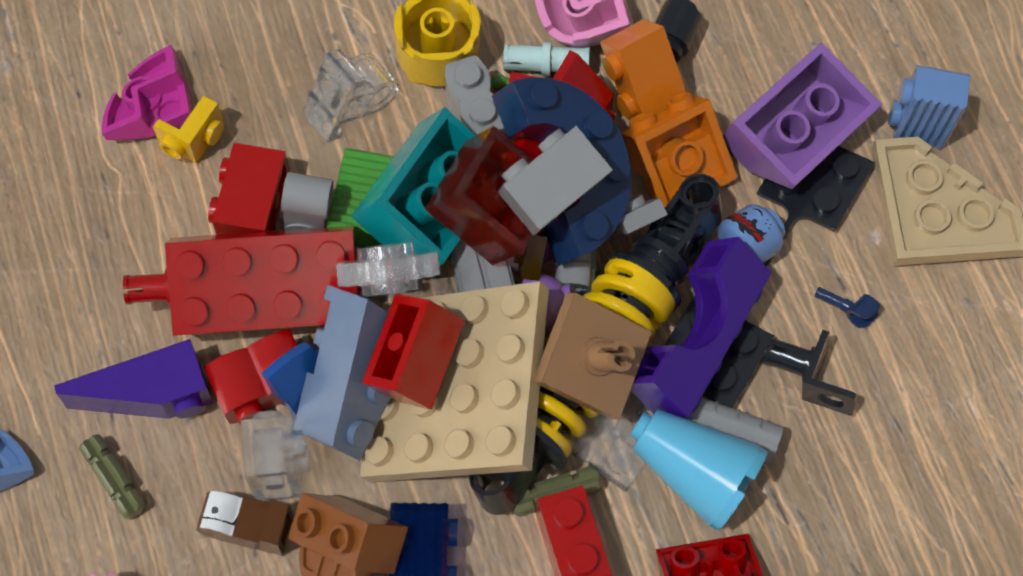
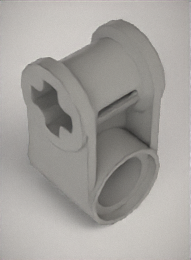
M292 172L287 173L281 201V212L284 215V230L325 227V220L328 218L332 200L333 179Z

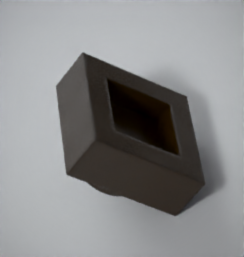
M527 228L526 237H517L513 263L520 264V277L522 279L539 280L548 239L547 232L544 229L533 236Z

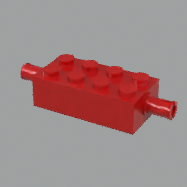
M354 225L175 237L164 243L167 266L165 273L124 275L123 289L142 288V290H128L123 296L126 305L167 301L171 310L173 336L325 325L330 301L324 299L327 285L360 296V292H363V287L404 285L403 271L384 272L402 270V256L361 260L360 255H357Z

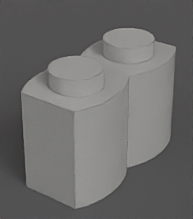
M475 55L446 64L445 92L448 110L495 154L503 153L505 129L492 99L490 76L486 66Z

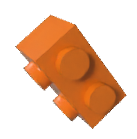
M642 19L600 42L605 55L602 58L604 70L609 78L615 82L619 93L616 97L617 106L626 119H631L644 112H654V115L668 109L666 105L668 99L675 95L686 93L664 26Z

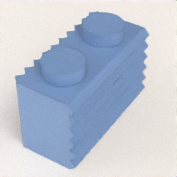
M916 65L910 79L903 78L898 100L894 99L890 107L888 125L894 126L893 138L919 137L932 146V148L936 146L939 151L943 149L967 108L970 74Z

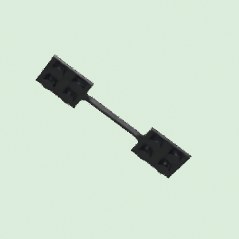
M838 146L793 189L765 178L756 195L783 207L787 211L788 218L784 224L785 236L783 241L795 221L799 219L811 220L835 232L875 162ZM774 257L764 262L767 268L769 267ZM695 295L664 346H679L690 334L696 315ZM746 320L742 324L741 333L733 340L725 354L720 370L712 377L702 395L713 402L718 401L719 404L734 408L763 358L767 347L770 346L771 338L774 337L773 334Z

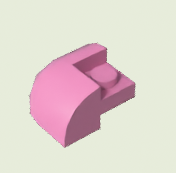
M535 0L538 16L547 33L558 41L574 48L599 45L601 41L634 24L626 0Z

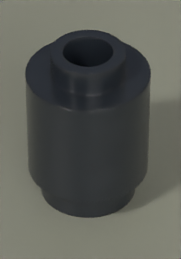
M690 0L665 1L655 21L656 24L664 26L676 63L680 61L681 57L687 55L702 21L701 13Z

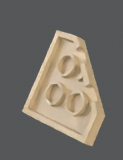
M919 137L875 139L871 149L894 266L1023 256V218L1020 208L1006 198L1002 202L981 187L982 181L955 162L952 165L945 162L930 151L932 146Z

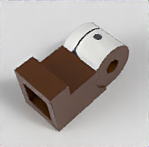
M208 491L196 530L213 539L283 556L294 515L290 504L272 499H270V502L248 497L240 498L224 492Z

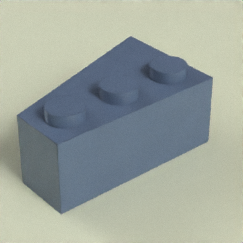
M327 285L324 299L330 301L329 311L324 329L317 328L314 343L320 345L314 373L307 372L293 430L360 461L391 399L362 384L388 312L366 298Z

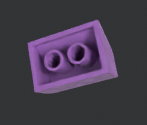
M821 42L733 121L723 134L728 151L749 172L793 189L868 119L882 103Z

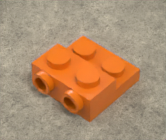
M689 92L681 93L666 101L668 109L654 115V112H644L634 116L629 120L631 128L621 133L635 173L643 175L651 199L660 198L664 208L680 188L682 182L692 175H709L718 182L719 188L738 178L710 99L692 96Z

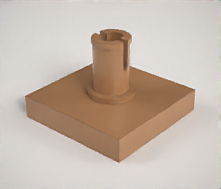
M566 293L536 371L534 382L609 419L620 420L652 331L577 293Z

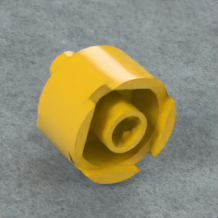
M408 0L397 8L394 16L396 56L409 81L429 86H445L446 64L474 55L478 58L480 57V15L477 7L471 0L470 3L467 0Z

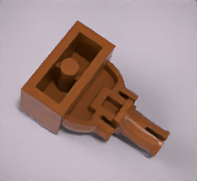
M302 492L288 539L301 545L299 566L302 576H372L373 573L394 574L408 527L343 497Z

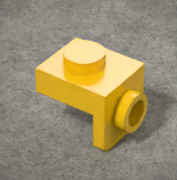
M203 96L180 129L160 119L156 121L153 128L159 142L158 145L164 153L174 159L180 160L184 157L197 164L209 145L213 146L219 141L224 130V121L219 104Z

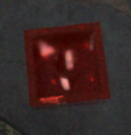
M494 125L464 142L425 207L429 214L492 266L523 253L532 237V233L498 192L502 185L506 183L502 177L504 172L522 158L528 164L533 159Z

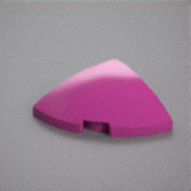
M169 45L142 61L128 74L131 81L122 90V100L117 93L112 94L102 121V135L106 140H131L156 136L153 126L158 119L180 129L193 111L191 95L180 61L173 46Z

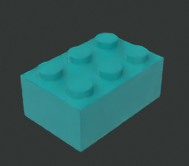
M443 107L417 124L351 217L395 257L402 256V263L418 276L446 261L502 178V174L506 172V164L446 107Z

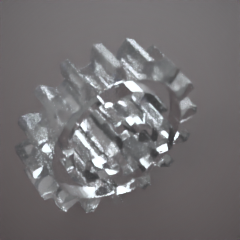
M413 242L357 248V260L336 263L338 287L362 286L363 296L390 295L418 290L417 279L440 275L438 252L414 253Z

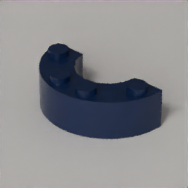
M532 77L512 81L492 95L508 138L527 137L543 142L559 128L566 134L577 126L613 169L601 182L543 228L547 232L552 252L558 266L584 256L601 246L620 224L627 209L631 192V164L624 139L610 115L596 100L579 88L550 78Z

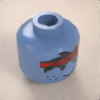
M750 204L727 217L719 225V239L740 237L763 263L782 250L785 228L780 217L770 208Z

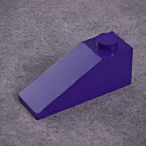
M190 339L54 385L56 394L65 407L74 410L165 419L177 416V418L183 419L193 417L201 413L205 406L213 404L197 353Z

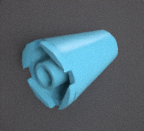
M657 409L653 416L644 412L629 435L636 440L632 450L708 526L715 530H720L731 517L745 496L743 492L750 480L756 478L768 454V451L758 444Z

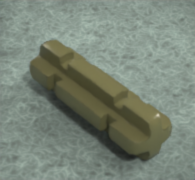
M96 434L83 441L79 446L80 452L89 465H92L91 469L112 501L115 500L114 504L123 518L130 520L146 509V503L139 492L133 489V483L114 454L111 453L103 437Z
M588 466L576 470L577 473L573 476L569 472L534 483V487L531 489L527 488L513 509L515 515L520 517L533 513L537 498L578 486H584L587 496L598 493L601 490V480L596 468Z

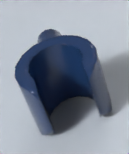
M818 287L814 297L845 312L847 318L855 327H867L879 316L877 311L880 309V304L868 294H863L853 303L849 299H844L821 287Z

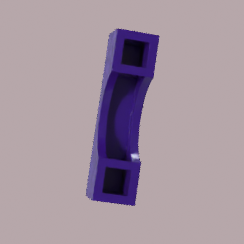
M740 237L708 241L689 272L688 277L696 299V315L692 330L684 342L679 346L646 347L631 392L653 413L660 409L682 418H690L691 414L699 407L701 397L712 377L720 370L722 360L730 345L741 333L742 324L751 308L763 293L762 289L772 272Z

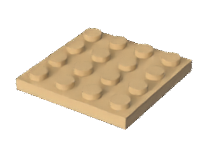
M538 281L422 297L438 304L465 322L432 410L401 403L391 398L373 433L372 440L367 445L362 456L361 478L369 482L532 470L540 385L536 384L534 380L544 348L549 288ZM392 302L383 303L382 309L389 312Z

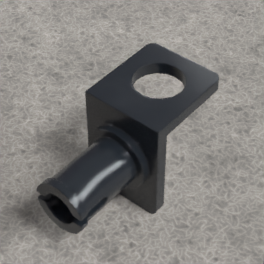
M822 330L816 347L813 346L811 350L778 340L775 337L771 338L769 342L771 348L767 347L764 365H770L802 376V400L849 416L853 415L856 393L817 380L829 350V331ZM823 394L835 396L841 401L832 400Z

